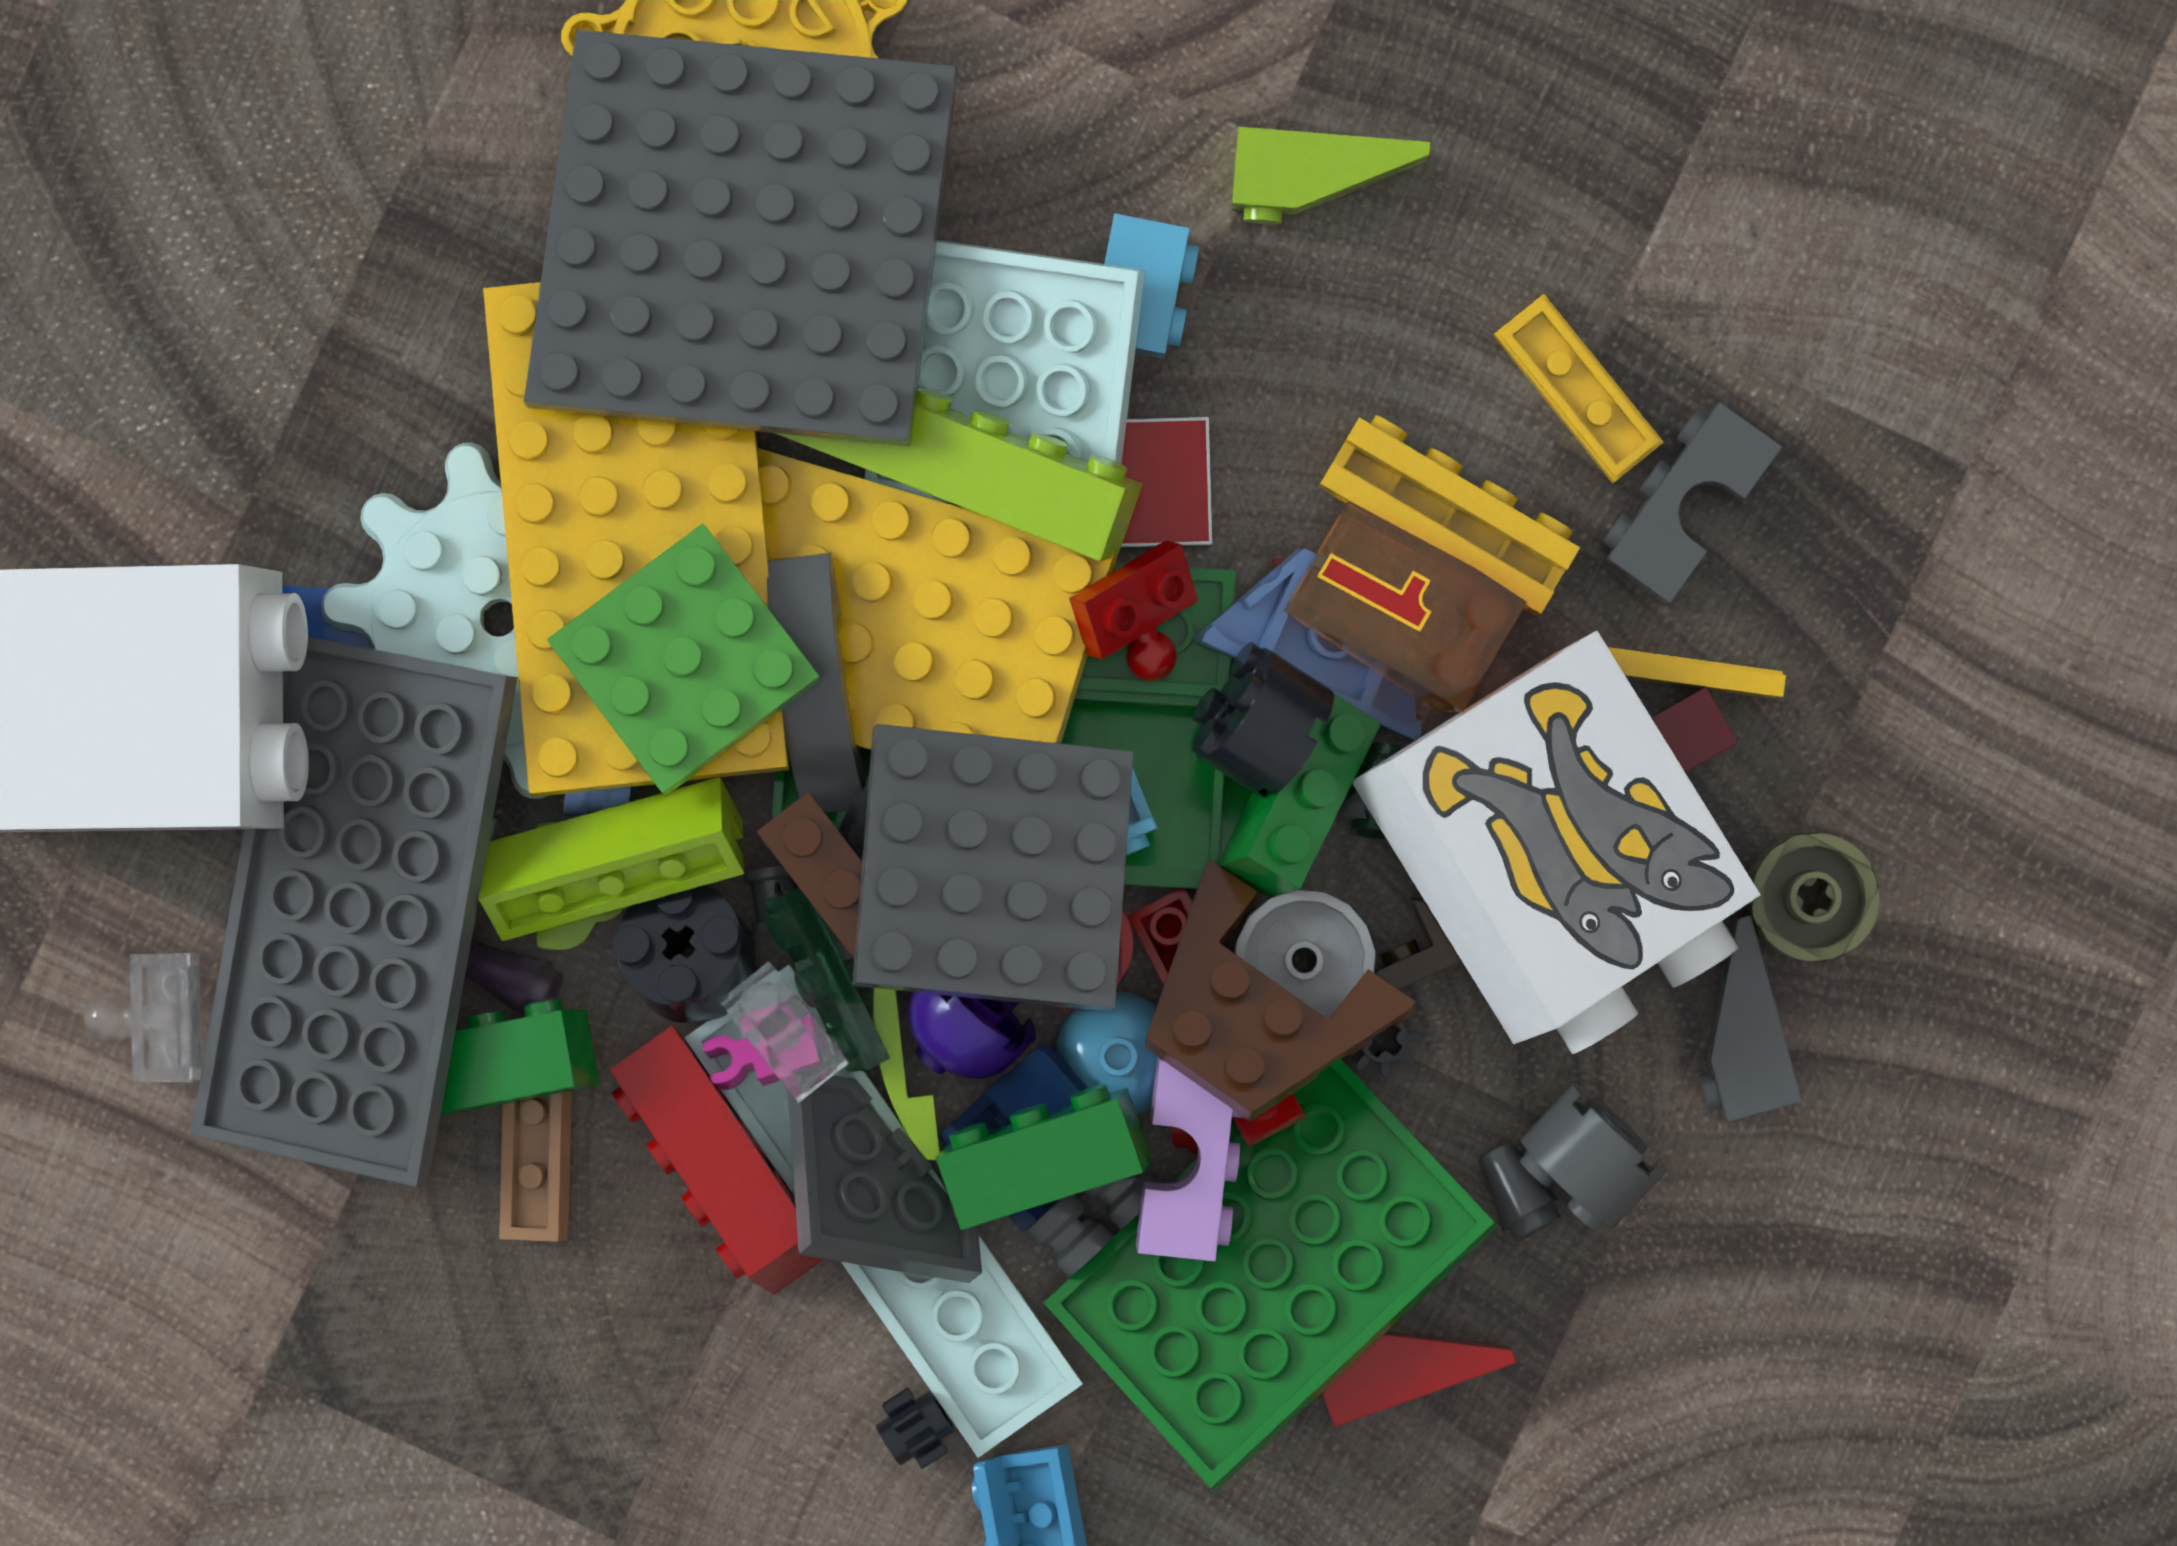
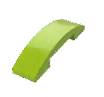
M874 988V1034L878 1061L887 1092L902 1126L915 1146L927 1160H936L935 1157L940 1153L933 1093L908 1096L896 990Z

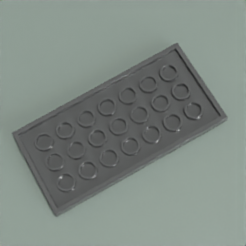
M308 636L306 657L301 669L298 671H283V723H297L304 732L309 758L308 780L305 792L300 800L284 801V829H244L191 1135L408 1186H428L477 912L478 894L481 889L518 677Z

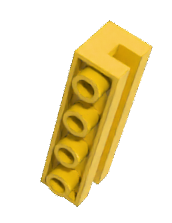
M1375 415L1371 423H1368L1359 417L1318 488L1536 617L1542 614L1562 575L1568 570L1580 549L1579 546L1568 541L1573 531L1556 519L1541 512L1536 521L1514 509L1518 501L1517 497L1488 480H1485L1481 488L1458 476L1463 466L1444 453L1431 447L1426 456L1404 444L1408 433L1388 420Z

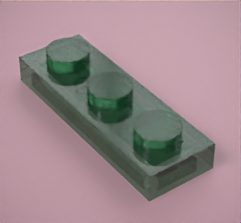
M797 886L784 889L763 900L770 914L766 917L769 933L779 948L788 951L798 971L794 975L798 992L809 1007H816L826 1028L823 1032L824 1044L833 1060L841 1066L844 1065L847 1072L869 1070L890 1059L856 987L852 986V979L820 914Z

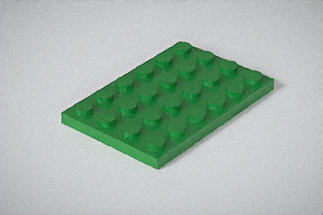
M1341 1059L1319 1072L1316 1079L1293 1093L1305 1115L1304 1119L1251 1147H1248L1236 1122L1231 1126L1229 1142L1240 1143L1239 1166L1236 1182H1224L1222 1206L1233 1207L1232 1228L1229 1246L1217 1245L1216 1261L1138 1253L1136 1248L1138 1214L1093 1258L1043 1302L1192 1469L1215 1492L1498 1228V1225ZM1196 1160L1192 1162L1171 1183L1179 1181L1185 1176H1187L1193 1169Z

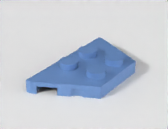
M1305 548L1296 549L1197 635L1195 642L1234 660L1241 649L1249 642H1253L1261 648H1268L1332 689L1334 694L1382 723L1380 728L1410 742L1419 739L1422 734L1421 721H1416L1415 682H1420L1419 656L1416 654L1413 646L1417 630L1317 577L1327 559Z

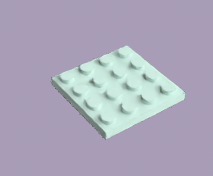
M937 240L918 387L930 389L948 396L952 399L949 408L968 416H972L973 410H981L998 415L1010 422L1007 431L1030 439L1032 433H1041L1057 438L1069 445L1066 454L1089 462L1091 455H1095L1121 464L1145 270ZM867 469L865 470V480L937 501L948 502Z

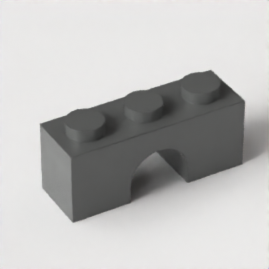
M1721 402L1716 404L1709 413H1706L1699 407L1676 438L1685 444L1683 450L1672 465H1669L1662 459L1659 461L1639 489V491L1648 496L1645 503L1635 517L1624 511L1602 541L1611 548L1602 562L1664 606L1672 602L1707 553V550L1689 538L1681 527L1679 507L1684 495L1691 488L1711 486L1721 490L1739 503L1747 497L1782 448L1781 445Z

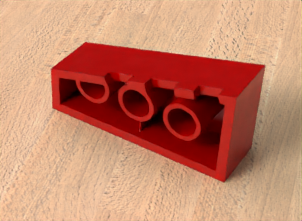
M672 1025L609 1069L620 1087L612 1092V1095L633 1124L642 1118L655 1137L646 1144L649 1151L667 1175L677 1170L689 1188L687 1192L681 1195L683 1202L702 1227L711 1222L724 1242L716 1247V1250L735 1278L739 1279L746 1274L749 1279L774 1295L824 1259L799 1255L794 1194L777 1170L771 1171L766 1163L769 1159L743 1121L740 1118L736 1119L731 1111L733 1107L722 1091L717 1089L712 1083L710 1074L684 1039L686 1036Z

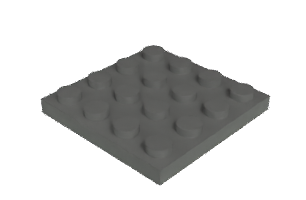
M876 724L873 728L852 986L1112 1011L1115 1008L1134 752Z

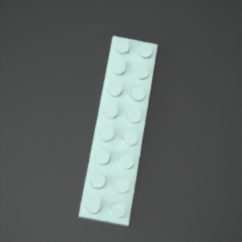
M791 964L750 991L744 1000L730 1013L721 1018L707 1021L684 1038L710 1075L722 1072L730 1066L732 1056L724 1054L710 1059L702 1046L707 1040L716 1036H727L735 1041L746 1038L742 1020L803 1001L809 1008L824 1067L813 1070V1072L856 1079L873 1098L867 1104L892 1133L900 1128L913 1143L894 1111ZM749 1072L746 1079L739 1086L721 1091L795 1196L787 1079L763 1086L757 1080L756 1072ZM932 1167L928 1173L948 1194L945 1184ZM980 1234L982 1273L970 1283L841 1262L978 1458L1083 1385V1381Z

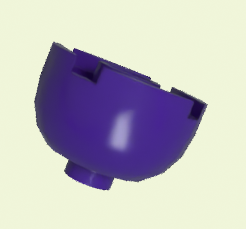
M911 992L907 1007L910 1031L918 1044L915 1052L919 1059L935 1073L944 1074L948 1071L963 1078L985 1079L1001 1073L1015 1062L1036 1039L1035 1026L1030 1017L1021 1026L1018 1019L1011 1012L1019 1002Z

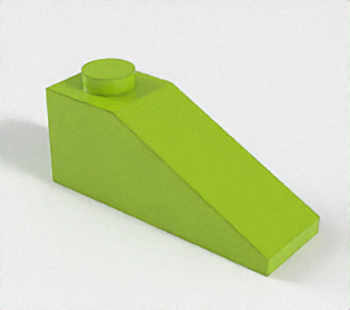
M1238 127L1231 210L1244 211L1243 221L1270 225L1281 224L1282 214H1299L1425 163L1430 152V142Z

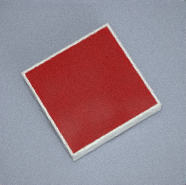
M1209 417L1127 419L1121 464L1127 467L1125 477L1143 483L1121 548L1155 547L1165 540L1182 544V546H1212Z

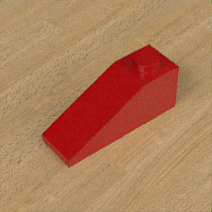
M1387 1331L1322 1392L1331 1421L1334 1427L1515 1364L1516 1360L1512 1350L1506 1345Z

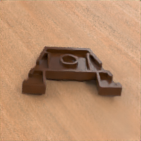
M1210 860L1205 866L1146 1036L1145 1048L1248 1121H1252L1316 1079L1319 1072L1345 1055H1353L1368 1045L1370 1039L1393 1024L1396 1027L1408 1019L1414 1011L1416 1002L1368 969L1330 1018L1324 1017L1222 945L1256 903L1258 892Z

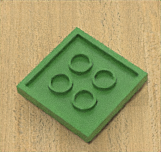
M704 523L546 639L664 797L821 681L818 673Z

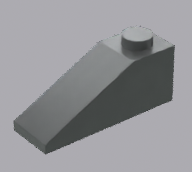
M1750 915L1731 918L1729 932L1739 948L1723 960L1704 1056L1708 1072L1698 1075L1701 1092L1708 1112L1718 1109L1721 1120L1726 1122L1802 1102Z

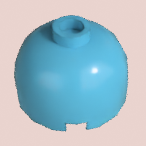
M1129 991L1116 992L1115 1008L1110 1012L1075 1008L1062 1023L1055 1041V1051L1088 1088L1106 1084L1109 1093L1128 1088L1137 1115L1151 1109L1157 1056L1145 1048V1041L1157 1005L1152 1000Z

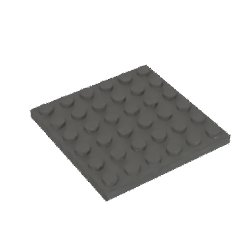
M576 30L524 396L526 406L534 409L910 447L959 74L957 67L942 64Z

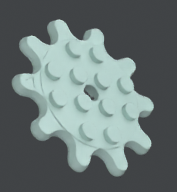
M473 442L462 443L455 446L448 453L445 461V473L448 480L447 493L443 501L435 508L426 511L415 510L408 507L400 498L388 493L373 495L365 502L360 516L362 527L369 536L377 541L382 549V568L377 576L367 583H343L329 588L321 602V613L326 623L334 629L362 634L370 642L372 649L518 677L514 629L505 636H492L485 629L483 616L485 610H488L498 602H510L512 604L501 482L494 472L490 454L481 445ZM518 678L504 760L510 769L515 789L527 798L542 799L546 796L531 797L529 794Z

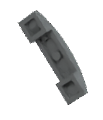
M832 552L768 560V608L821 678V681L782 709L785 738L799 799L809 792L824 813L847 810L854 797L866 785L861 747L854 742L836 618L841 616Z

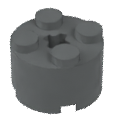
M1572 1083L1521 1138V1143L1526 1151L1523 1153L1524 1156L1520 1159V1163L1544 1186L1548 1187L1555 1180L1571 1195V1201L1567 1204L1568 1208L1590 1229L1596 1231L1603 1223L1615 1227L1662 1178L1668 1169L1660 1158L1650 1167L1642 1155L1649 1147L1643 1139L1598 1098L1595 1097L1586 1106L1578 1099L1584 1088L1577 1083Z

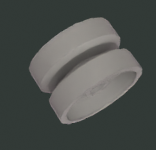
M1295 890L1267 898L1246 916L1234 940V954L1326 1018L1332 1016L1368 969L1374 973L1375 949L1367 925L1349 904L1325 892ZM1300 948H1308L1309 951L1315 953L1317 958L1316 964L1310 966V971L1307 973L1298 972L1292 965V956Z

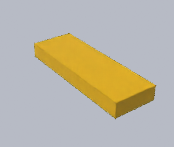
M1545 294L1494 333V338L1612 484L1664 443Z
M1608 647L1627 679L1699 689L1707 687L1708 690L1771 699H1778L1784 696L1786 675L1783 674V671Z

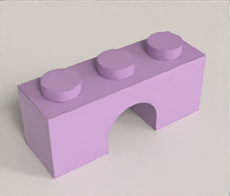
M1158 1056L1150 1113L1152 1125L1177 1127L1186 1131L1196 1141L1198 1155L1193 1169L1179 1181L1173 1183L1143 1181L1136 1248L1138 1253L1216 1261L1217 1245L1229 1246L1232 1228L1233 1207L1222 1206L1224 1182H1236L1239 1166L1240 1143L1229 1142L1232 1117L1243 1118V1116Z

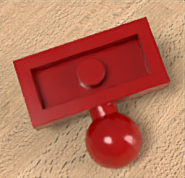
M1165 540L1070 597L1069 600L1088 656L1104 659L1129 644L1126 650V662L1130 671L1141 680L1155 682L1166 678L1173 671L1177 662V650L1173 641L1164 633L1157 631L1156 627L1198 602V597L1182 544Z

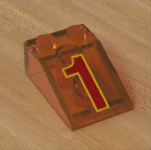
M1347 502L1287 602L1283 612L1438 712H1463L1527 602L1471 565L1352 502Z

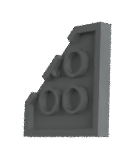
M798 1069L787 1079L799 1255L970 1283L982 1273L978 1225L964 1230L960 1229L949 1195L928 1173L933 1165L900 1128L892 1133L867 1104L873 1098L856 1079Z

